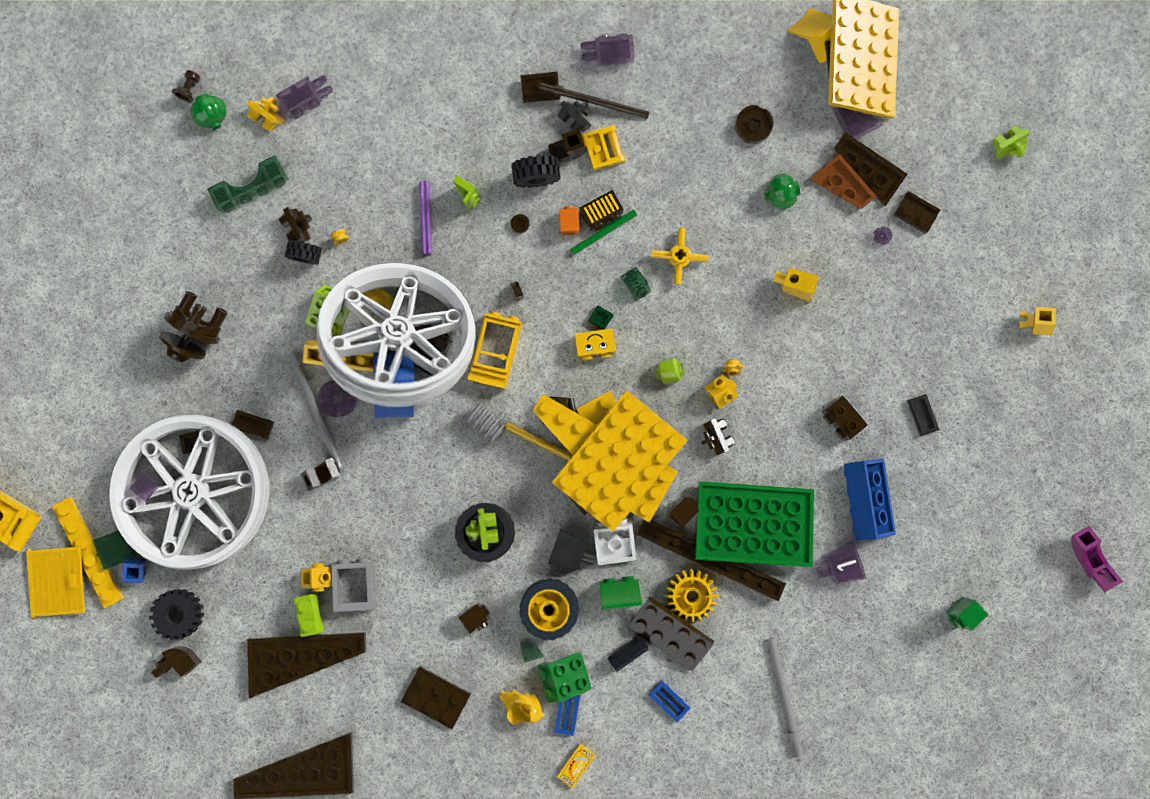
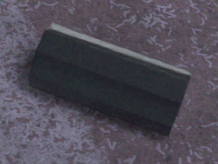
M639 635L607 657L616 672H618L649 649Z

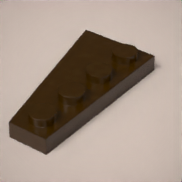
M844 132L833 148L837 154L844 158L884 206L888 204L908 175L846 132Z

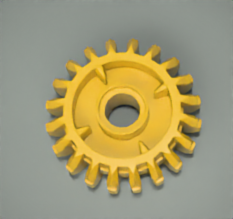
M692 569L689 570L688 576L683 570L682 578L676 574L675 578L678 580L676 583L673 580L669 581L674 586L673 588L666 587V590L671 591V594H666L665 597L671 598V601L666 603L667 606L674 605L670 611L673 613L678 611L676 615L680 617L683 614L682 619L685 621L690 617V622L694 623V617H697V620L701 622L702 618L700 615L703 614L705 618H708L709 616L706 611L714 612L710 605H717V602L712 601V598H718V594H712V591L717 590V587H710L714 582L712 579L707 582L705 581L708 577L707 574L700 578L701 571L697 570L694 576ZM689 591L696 592L697 597L694 601L687 600V593Z

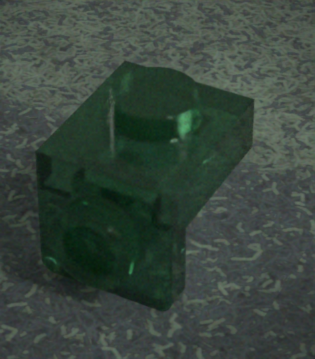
M637 267L620 276L624 285L631 292L634 301L645 297L651 292L647 280Z

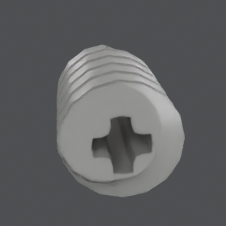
M481 402L472 407L463 418L470 416L468 423L470 424L475 421L473 428L480 427L479 434L486 432L484 439L491 438L489 443L491 445L504 432L505 424L498 426L500 419L498 418L493 421L494 413L487 415L489 408L482 410L483 403Z

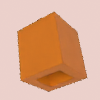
M565 206L563 209H559L561 236L580 235L578 208Z

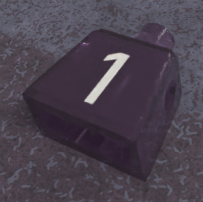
M853 542L847 543L824 555L826 564L816 567L819 578L830 576L833 583L867 579L856 544Z

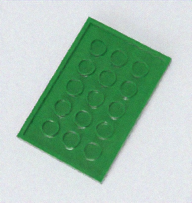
M698 482L697 503L699 505L697 508L700 511L697 513L695 560L813 567L814 489Z

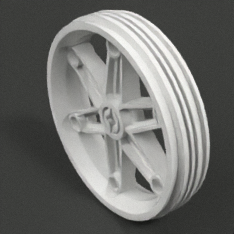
M402 263L379 264L363 268L348 275L330 291L324 300L317 319L318 351L331 377L351 395L377 405L389 407L412 406L439 397L458 382L466 371L473 355L475 323L466 299L450 281L431 270L415 265ZM400 287L390 311L363 295V293L375 289ZM417 290L438 299L449 310L413 315ZM404 297L409 298L406 318L397 316ZM344 306L367 326L331 338L335 318ZM363 306L385 321L378 324L361 308ZM436 322L442 323L441 325L415 331L414 328ZM460 329L461 343L451 362L427 341V339ZM374 336H378L379 340L357 345L350 344L352 342L367 339ZM412 343L417 344L433 360L429 361L409 346ZM387 349L396 351L389 372L384 371ZM379 352L375 379L371 380L359 375L350 369L341 358ZM403 356L434 375L418 382L393 384Z
M203 415L173 416L158 421L144 429L122 451L114 467L110 482V506L113 519L126 542L136 552L151 562L180 570L210 567L226 561L240 552L259 530L266 515L269 501L268 473L263 458L256 446L236 427L219 419ZM186 429H201L186 466L182 465L158 442L159 439L173 432ZM211 431L212 439L207 441L206 434ZM219 436H222L236 447L244 458L249 470L210 476ZM154 444L155 451L151 454L149 449ZM203 447H207L201 475L192 474ZM144 454L166 483V486L130 497L131 478L138 461ZM163 457L182 476L175 481L159 461V458ZM249 473L251 481L246 484L244 477ZM236 479V484L209 492L208 483ZM252 487L249 512L238 530L214 498ZM172 491L174 501L147 505L145 503V499ZM133 500L136 502V507L134 510L131 508V502ZM207 503L223 525L218 527L199 508ZM171 508L161 547L145 536L137 525L133 513ZM180 508L189 510L178 537H175L174 532ZM196 517L224 543L222 546L204 554L180 555ZM227 530L232 531V538L230 540L226 538ZM170 543H173L175 546L173 553L169 551Z

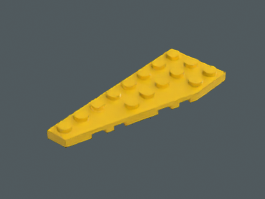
M544 394L541 395L533 409V412L572 455L575 454L597 426V424ZM667 465L630 512L650 522L679 471Z

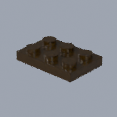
M419 666L401 702L442 725L453 729L471 693Z

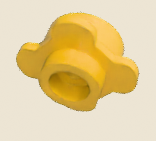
M738 360L726 361L723 373H727L730 376L738 375L742 372L743 365Z

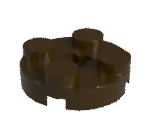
M758 105L747 106L741 110L736 118V132L745 143H761L772 132L773 117L767 109H763ZM752 120L755 123H759L756 129L750 126Z

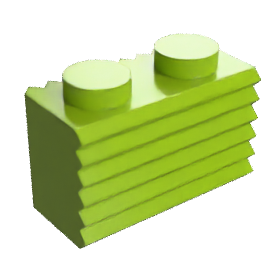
M317 593L294 598L295 609H297L296 613H298L296 616L300 625L298 628L301 629L299 631L301 632L300 636L304 637L323 632L324 626Z

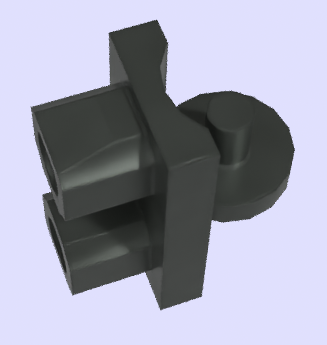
M576 100L573 104L577 109L569 102L563 101L560 104L562 108L557 116L565 123L572 116L575 119L574 123L570 126L572 131L578 128L583 131L592 126L581 115L582 113L586 117L590 115V112L587 110L588 102L584 101L581 104Z

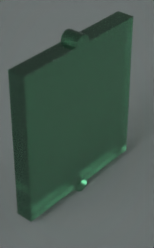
M119 530L93 540L97 551L96 556L99 557L103 570L122 564L125 558H138L136 551L126 542Z

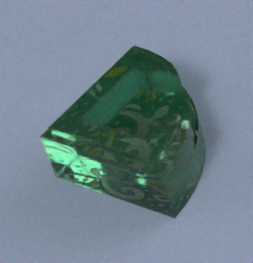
M520 642L524 662L543 657L542 651L535 644Z

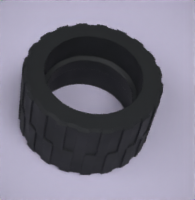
M478 503L463 511V514L458 518L457 525H455V539L461 552L471 560H476L477 562L496 560L502 557L514 542V521H512L510 514L504 508L496 504ZM483 508L484 513H495L504 529L501 543L496 548L488 551L475 548L470 543L465 531L470 521L478 516V509Z

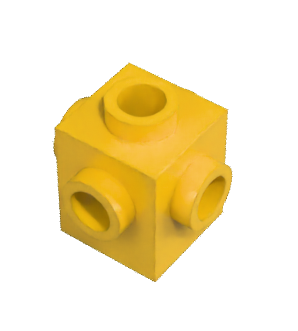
M723 374L704 387L711 401L719 409L738 397L735 390L737 385L731 378L728 380Z
M324 563L312 564V568H301V588H313V592L325 591V587H332V567H324Z

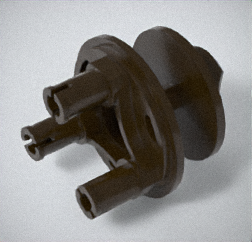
M190 291L185 292L179 306L176 305L174 311L166 312L164 315V319L175 329L182 332L183 335L179 336L170 332H161L159 335V339L167 345V355L181 363L191 358L199 360L205 358V351L191 342L192 338L209 344H218L220 341L218 335L221 330L220 327L228 314L226 310L217 307L210 321L202 320L207 308L195 303L191 312L190 309L198 296Z

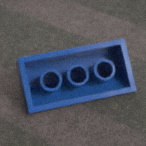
M884 458L845 463L844 476L847 482V495L850 501V514L853 520V533L856 541L896 535Z

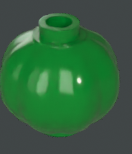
M208 93L197 96L191 106V117L194 123L211 130H217L222 126L221 123L227 114L224 101Z
M787 174L775 175L770 179L767 189L764 190L766 201L770 200L772 205L778 209L792 207L797 202V196H800L798 181H794Z

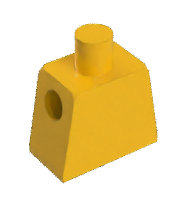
M789 268L787 274L776 271L773 282L782 284L783 292L811 302L818 285L819 276Z

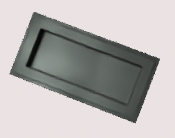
M927 394L907 400L920 436L940 430Z

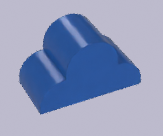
M387 349L384 371L389 372L396 351ZM379 352L373 353V380L375 379ZM404 356L393 384L414 382L413 362ZM374 404V418L414 417V405L389 407Z

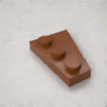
M840 154L810 178L812 182L860 210L876 197Z

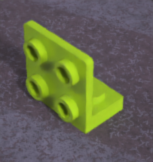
M325 284L315 291L305 320L307 325L315 329L317 328L319 312L324 300L333 289L332 287ZM345 306L335 318L331 337L341 336L347 316L351 312Z

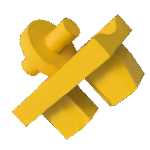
M263 97L261 99L262 103L249 100L247 105L250 109L247 116L254 121H259L261 116H264L265 120L262 123V127L266 130L273 131L277 124L284 122L285 119L275 113L278 112L279 107L276 106L277 100L274 97L268 99Z

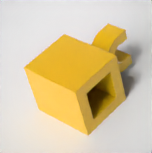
M1035 307L1033 315L1020 311L1019 318H1025L1027 321H1020L1019 328L1032 326V334L1052 335L1056 325V308Z

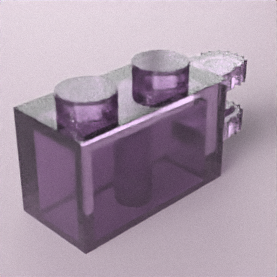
M626 33L610 37L609 35H601L595 38V41L582 42L580 44L582 50L595 49V52L582 54L581 58L583 61L596 60L597 66L634 63L633 35Z
M307 76L275 96L290 119H297L308 109L317 108L320 102L323 101L322 98L333 92L332 86H326L317 91V88L327 82V78L321 76L310 81Z

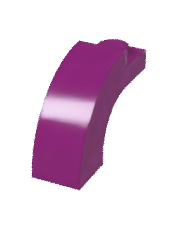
M1090 526L1072 535V547L1078 561L1090 579L1093 578L1104 593L1123 582L1105 559L1101 550L1102 541Z

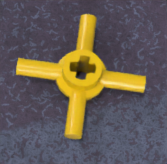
M678 228L677 245L672 247L670 251H651V258L669 259V262L675 267V285H681L682 269L690 261L708 263L709 255L692 254L684 246L686 228ZM678 253H682V256H684L682 260L678 259Z

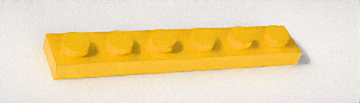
M68 497L53 505L52 508L72 547H80L82 566L104 609L124 599L73 498Z

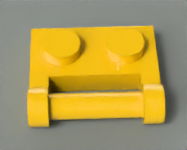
M615 125L583 134L594 171L626 162L616 137L617 130ZM605 135L609 136L615 155L613 158L609 156L604 140Z

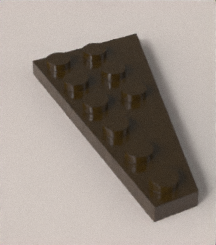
M366 632L247 639L249 699L365 653Z
M352 732L235 777L233 779L234 799L353 794Z

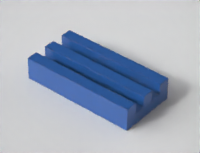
M663 680L649 693V696L677 723L691 709ZM662 686L684 707L683 710L660 689ZM657 692L679 712L678 716L655 695Z
M580 695L568 699L563 729H559L563 702L559 703L554 733L574 736ZM574 699L575 706L571 730H567L571 701Z

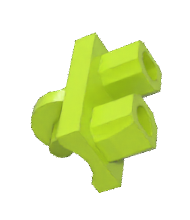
M1014 126L1007 133L1009 139L1006 140L1002 135L995 137L992 144L997 150L996 157L1000 159L1007 154L1010 157L1014 155L1018 158L1025 155L1024 149L1028 147L1027 135L1030 134V131L1027 128L1022 131L1018 126Z
M483 508L478 509L479 524L472 520L465 531L466 535L471 536L473 540H477L478 536L481 535L482 550L488 549V544L499 541L497 529L486 530V527L497 526L495 513H484Z

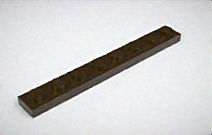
M643 519L637 532V536L775 601L780 600L786 583L744 563L695 560V540L653 520L648 522Z

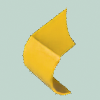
M809 8L807 13L787 30L791 34L809 40L818 62L827 61L825 41H831L832 15Z

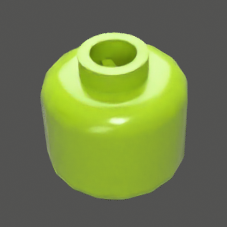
M676 358L660 361L658 369H655L657 380H661L664 385L681 381L682 376H684L682 362Z

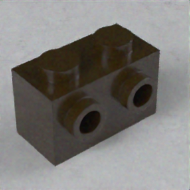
M843 395L822 410L824 420L829 425L833 424L837 429L835 431L842 440H851L868 426Z

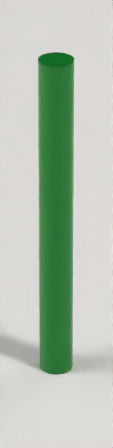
M634 209L620 219L610 223L572 247L570 251L573 255L579 253L636 217L637 213Z

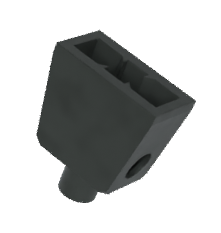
M560 528L548 564L579 569L581 562L593 566L596 554L586 551L587 542Z

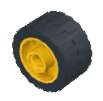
M552 578L542 579L533 583L525 591L519 606V614L523 626L534 637L541 638L542 640H556L557 638L564 637L575 626L579 614L578 600L575 592L568 584ZM546 605H552L555 611L553 613H547L544 610V607Z

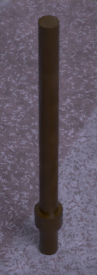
M541 82L539 90L553 93V96L560 98L564 96L583 102L586 101L590 104L648 119L650 111L564 89L563 86L557 84L553 86Z

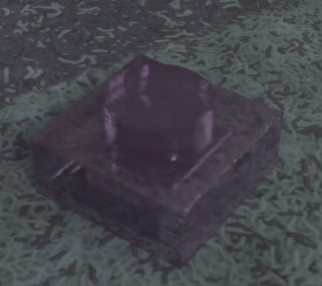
M142 473L129 489L141 499L147 501L160 485L148 475Z

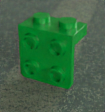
M579 652L553 662L538 664V674L543 682L544 695L548 703H560L591 689L584 660Z

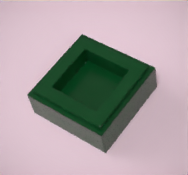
M597 305L588 322L601 330H605L614 314Z

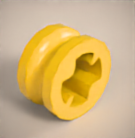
M345 229L337 230L330 235V238L334 239L333 245H340L349 240V236L345 235Z

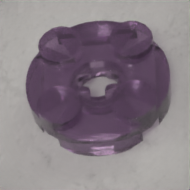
M335 380L326 382L318 392L319 408L330 417L343 418L349 415L356 406L357 397L344 390ZM341 394L342 401L340 403L337 402L336 404H334L335 399L333 398V396H338Z

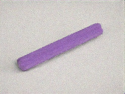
M420 181L421 253L423 255H431L429 181Z

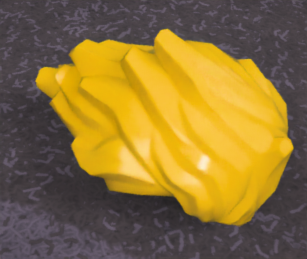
M501 690L499 699L504 702L507 719L511 724L517 725L520 722L535 724L544 717L540 703L534 694L529 695L528 692L521 694L516 690H512V692Z

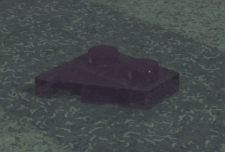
M835 107L832 110L843 132L848 133L855 139L861 138L883 126L880 121L867 113L841 107Z

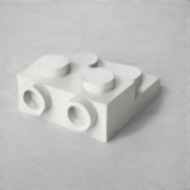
M625 517L614 532L599 520L593 524L598 565L637 560L631 519Z

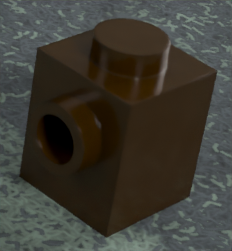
M477 603L458 618L470 634L476 629L481 631L489 625L487 621L490 619L488 616L490 611L485 604Z

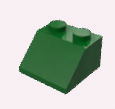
M634 576L622 577V581H615V578L603 579V583H599L602 609L642 606L639 580L634 579Z

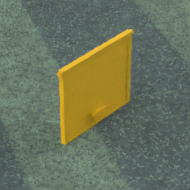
M80 547L41 550L27 549L32 619L36 618V616L85 613Z

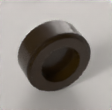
M517 214L511 219V228L514 232L522 234L529 229L530 223L527 216Z

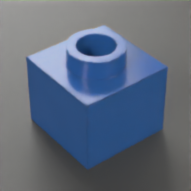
M125 558L122 582L143 583L146 559Z

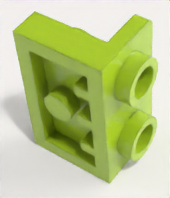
M456 175L453 180L456 186L455 189L464 198L463 203L470 211L472 207L476 208L479 204L480 194L474 185Z

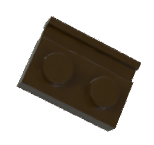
M558 71L520 75L523 103L560 100V97L553 96V93L539 90L541 82L553 86L559 85Z
M908 191L893 215L922 233L927 234L941 210Z

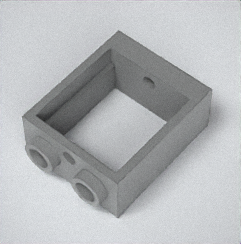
M358 558L357 562L349 563V559L337 560V564L331 565L333 612L373 610L376 608L374 561L368 562V558ZM366 567L367 601L340 602L339 569Z

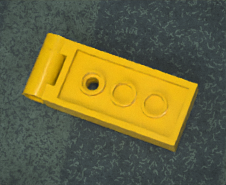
M0 490V541L16 551H22L41 521L42 516Z

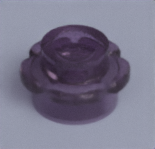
M882 226L874 231L876 243L886 245L892 239V232L887 227Z

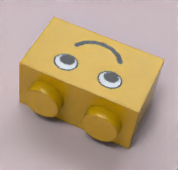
M613 329L575 333L577 356L582 358V361L593 360V356L610 358L612 354L616 353Z

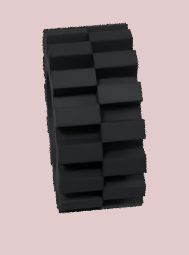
M290 240L287 242L285 257L301 263L318 265L322 248L310 243Z

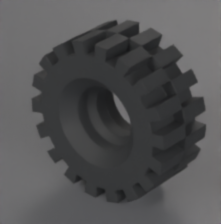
M536 155L534 157L528 156V158L523 157L520 160H515L511 165L513 183L517 187L548 186V184L552 185L561 179L559 161L554 156Z
M185 589L171 590L159 595V599L154 600L152 603L155 606L150 607L149 612H153V615L149 616V620L154 621L151 627H156L157 630L155 632L158 635L163 634L162 638H170L169 640L181 639L198 630L197 627L202 624L201 617H204V613H201L203 604H199V601H201L199 597L195 598L193 592H188ZM173 607H179L183 611V618L179 622H174L170 619L169 612Z

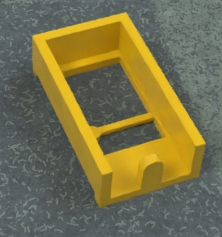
M490 311L489 314L484 313L468 381H475L486 386H495L506 390L523 324L517 317L508 316V318L500 317V313ZM488 322L515 328L508 357L504 354L498 355L481 350ZM480 353L498 357L501 360L506 359L505 370L479 364Z

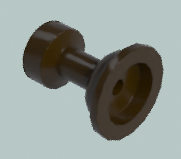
M186 70L184 74L186 81L183 87L172 89V93L183 101L193 103V94L190 89L193 83L199 82L201 77L191 70Z

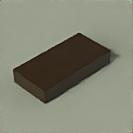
M237 410L232 426L240 431L269 440L275 421Z

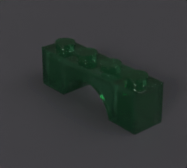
M274 155L258 163V174L250 184L243 187H235L223 180L207 188L216 208L221 213H229L235 209V206L247 204L256 196L266 195L270 189L282 187L290 179L281 161Z

